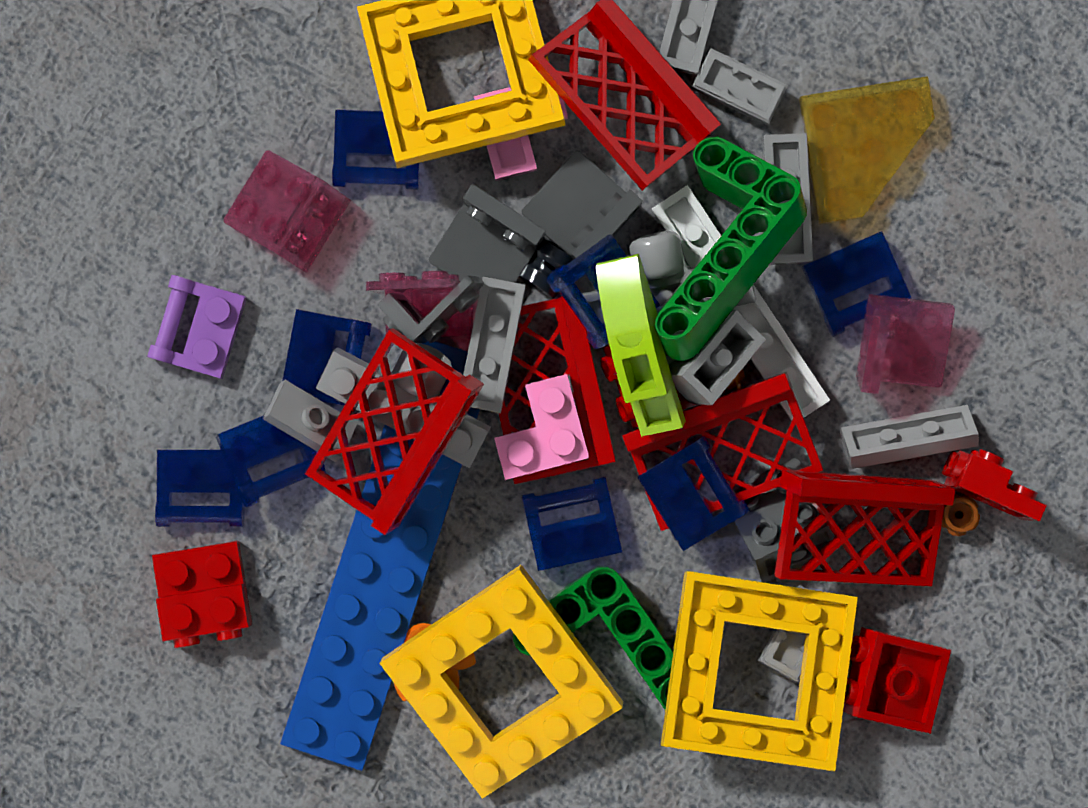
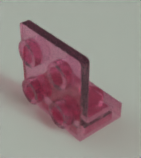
M267 150L223 221L228 226L307 273L351 200L324 180Z
M447 271L421 272L422 279L417 280V276H405V273H380L379 281L366 282V291L385 296L388 293L403 294L425 318L461 281H459V275L448 274ZM473 305L463 313L457 311L446 322L449 328L441 337L471 336L473 329ZM386 325V334H387V332H388V330H390V328Z
M869 294L856 371L860 391L878 394L880 381L941 387L955 313L953 304Z

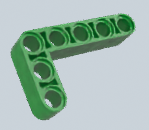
M709 137L699 142L693 151V159L703 186L708 191L743 210L661 309L655 319V328L666 354L678 361L693 358L700 352L807 216V207L798 179L719 137ZM759 232H764L761 235L753 236L754 234H757ZM738 264L736 267L732 269H726L731 265ZM706 297H712L708 301L700 302L702 299ZM679 330H685L682 334L672 336Z
M608 566L592 568L548 599L554 609L565 598H571L579 604V616L571 622H565L571 632H574L599 614L662 707L666 709L667 699L665 698V691L669 686L673 652L621 576L613 568ZM599 574L611 575L615 580V590L608 597L600 598L591 590L592 580ZM633 610L638 613L640 623L635 631L624 633L616 627V618L621 611ZM513 633V642L516 648L521 653L531 656ZM651 645L660 647L664 652V660L656 668H647L640 661L642 651Z

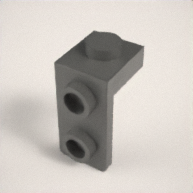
M466 276L425 318L403 294L388 293L378 303V306L386 314L383 320L390 329L394 328L415 343H426L427 341L433 343L448 330L449 325L446 322L457 311L460 313L465 312L478 300L480 295L477 291L484 285V282L479 277Z

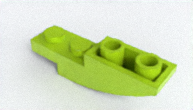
M635 254L597 263L596 274L602 313L615 370L625 403H631L641 437L683 428L686 420L661 340L655 328V319L658 313L640 255Z

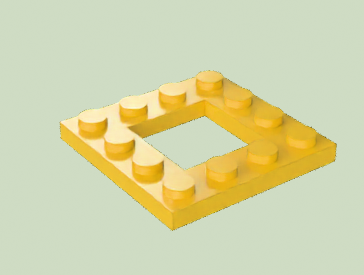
M381 0L357 6L397 168L565 126L558 94L528 60L534 52L544 46L533 0ZM493 20L511 91L428 112L410 41Z
M519 565L382 657L379 663L482 799L623 708L621 697L522 565ZM510 628L558 691V694L493 736L445 671Z
M685 571L660 746L835 771L858 597ZM724 622L806 634L794 721L713 709Z

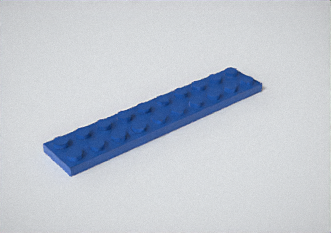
M428 341L422 343L443 353L451 361L452 368L464 375L467 351L436 341L433 343ZM446 379L441 389L440 395H442L448 383L450 382L448 379ZM470 408L467 415L478 419L480 409ZM384 425L380 439L397 436L395 429ZM414 439L408 440L409 448L413 444ZM399 442L380 445L384 468L399 467L403 461ZM442 454L401 524L386 535L371 526L373 523L372 519L356 510L284 730L281 745L360 771L363 770L392 679L379 663L382 657L402 645L405 641L462 464ZM373 461L369 473L376 471ZM394 474L386 476L388 484L391 481ZM378 478L367 479L362 492V498L376 506L382 496Z

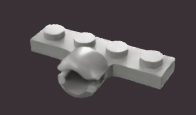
M663 231L641 236L634 240L629 247L631 255H640L653 301L658 311L695 268H690L686 264L680 236L674 231ZM738 264L731 265L726 269H732L736 267ZM754 285L736 306L756 302ZM599 290L579 294L587 336L593 337L607 334ZM706 297V298H704V300H705V301H708V300H710L712 297Z
M416 343L452 367L451 361L443 353L431 346ZM337 347L333 351L316 389L346 404L369 363ZM402 351L391 374L411 370L406 351ZM419 361L420 368L427 366L421 361ZM381 369L378 370L375 377L382 376ZM436 371L421 373L427 398L439 396L446 378ZM413 375L393 379L399 404L419 400ZM384 381L370 384L366 391L370 410L390 406ZM437 402L429 404L431 412L434 409ZM358 404L356 410L361 412L360 405ZM420 406L400 410L406 434L418 432L422 429L424 420ZM391 412L372 415V418L395 429ZM466 414L444 450L443 455L470 468L491 426Z

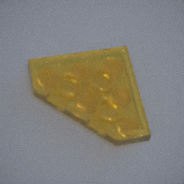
M928 76L804 95L799 98L804 133H807L808 158L819 225L860 219L867 213L875 199L935 119Z

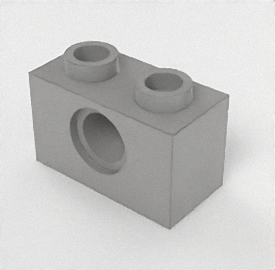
M732 310L698 354L688 360L678 361L674 359L670 363L669 369L676 390L691 404L713 405L766 339L737 310Z

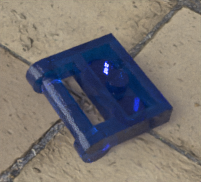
M335 110L333 187H346L347 183L405 185L406 189L419 190L420 163L406 166V168L348 166V155L394 157L383 111Z
M882 231L802 266L832 337L844 333L845 327L894 305L903 307L912 303L910 292ZM886 277L890 289L841 311L837 310L834 299Z
M611 234L604 237L569 264L555 269L546 279L552 290L561 293L588 332L586 336L588 341L595 349L602 348L609 343L605 323H602L574 282L585 275L599 295L596 274L597 263L626 257V254ZM652 294L653 301L657 309L660 306V304Z
M296 309L282 382L286 379L322 402L345 406V403L316 389L333 353L337 331L349 333L345 351L361 359L365 336H370L372 323Z
M264 416L219 433L215 437L237 485L240 499L246 508L259 503V498L309 478L305 473L317 454L316 450L263 420ZM300 449L303 462L257 481H252L248 470ZM323 464L321 470L326 473L325 465Z
M705 436L638 476V479L683 551L750 511L744 499L738 500L708 451L711 446ZM691 459L695 461L724 508V511L715 516L683 465Z
M157 450V502L155 507L157 527H170L171 523H229L230 527L244 526L245 450ZM172 493H230L229 506H172Z
M606 477L593 479V484L535 496L534 492L521 495L538 571L622 553ZM596 500L598 502L600 513L541 526L539 513Z

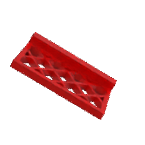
M613 0L598 1L588 13L534 52L528 59L642 191L694 150L699 142L709 138L721 125L717 118ZM585 27L599 41V50L578 46L579 32ZM570 39V45L564 44ZM551 53L569 55V72L555 70L546 57ZM578 57L598 60V77L578 74ZM607 62L619 64L627 74V83L607 79ZM578 85L598 88V105L584 103L578 96ZM607 90L627 93L626 110L607 107ZM635 95L647 96L655 106V115L635 112ZM606 117L626 120V138L613 136L606 128ZM635 122L655 125V143L635 140ZM664 127L675 129L687 143L682 147L665 145ZM635 150L655 153V169L649 174H646L635 161ZM664 155H669L670 157L664 161Z
M578 292L522 306L520 316L528 314L529 316L523 324H518L520 330L516 334L514 347L524 332L546 346L533 366L512 355V360L528 369L529 372L516 392L506 386V392L512 395L513 398L507 407L504 400L502 411L498 413L503 436L512 432H519V430L510 425L508 413L517 399L531 407L529 400L522 397L521 393L533 374L543 380L549 379L548 376L538 371L537 368L551 348L566 358L568 368L564 374L570 376L573 389L572 394L576 402L577 413L589 458L513 478L514 484L616 462ZM555 309L558 327L549 341L527 328L537 312ZM559 333L564 350L553 344ZM533 421L530 428L536 427L535 421Z
M394 328L388 330L305 475L372 519L373 523L371 526L384 535L388 534L401 524L484 386V383L471 374L465 377ZM394 344L407 352L411 370L391 374L387 355ZM419 361H421L427 366L420 368ZM379 368H381L382 376L375 377ZM436 371L450 381L442 395L427 398L421 373ZM413 375L419 400L399 404L393 379ZM384 381L390 406L370 410L366 391L370 384ZM437 402V404L431 412L429 404ZM359 404L361 412L354 413ZM420 406L424 425L420 431L406 434L400 410ZM391 412L397 436L377 440L372 415ZM363 418L368 442L349 445L345 430L348 421ZM415 439L409 448L408 440ZM338 440L340 447L333 449ZM399 442L403 461L399 467L385 469L379 446ZM370 448L376 471L356 475L351 451ZM342 453L347 477L334 479L322 471L321 468L328 456ZM394 474V476L388 484L386 476ZM378 478L382 496L376 506L362 498L358 481ZM349 483L350 489L344 486L343 484Z
M787 371L721 396L713 405L700 404L683 411L686 422L681 429L641 437L638 428L622 435L626 448L632 455L661 531L780 487L781 476L771 480L775 469L820 472L824 470L792 389ZM786 400L793 415L787 433L763 423L769 407ZM763 409L759 420L746 416ZM739 418L755 425L746 449L722 438L730 421ZM795 424L797 425L802 440L794 436H791ZM722 425L718 436L707 432V430ZM760 428L784 438L774 461L750 451ZM700 434L715 441L705 464L682 454L689 437ZM788 440L806 449L811 465L793 470L779 464ZM681 441V444L677 451L669 447H666L670 444ZM719 444L743 454L734 476L710 466ZM659 449L674 456L665 479L648 471L643 458L644 454ZM748 456L771 466L764 483L754 486L738 479ZM679 459L703 469L693 491L670 481ZM707 471L731 482L724 498L713 501L698 494ZM653 481L662 484L659 494H657ZM735 484L746 488L731 495ZM667 487L690 497L684 513L668 519L661 504ZM695 499L705 503V505L691 510Z
M782 470L780 487L787 490L775 577L784 580L932 586L944 506H953L955 488L934 480ZM800 502L812 503L819 513L804 528L797 521ZM823 504H830L827 508L823 506ZM844 505H850L857 517L841 531L832 516ZM861 506H868V507H867L865 510H863ZM883 507H888L895 519L879 533L870 519ZM898 508H904L905 510L901 513ZM929 510L927 526L916 535L908 521L918 511ZM826 523L835 537L818 551L809 537ZM864 525L873 539L857 553L848 539ZM902 527L911 541L894 555L886 541ZM804 543L813 557L800 569L790 568L792 552ZM842 545L851 559L838 571H834L828 565L826 559ZM880 547L889 561L876 573L870 572L864 561ZM918 550L922 556L920 574H908L901 563L914 551ZM819 565L822 570H815ZM858 567L860 572H854V570Z

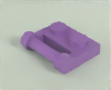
M171 275L168 287L172 288L155 346L150 345L147 357L223 379L247 297ZM192 294L200 298L184 352L181 354L171 351L187 296Z

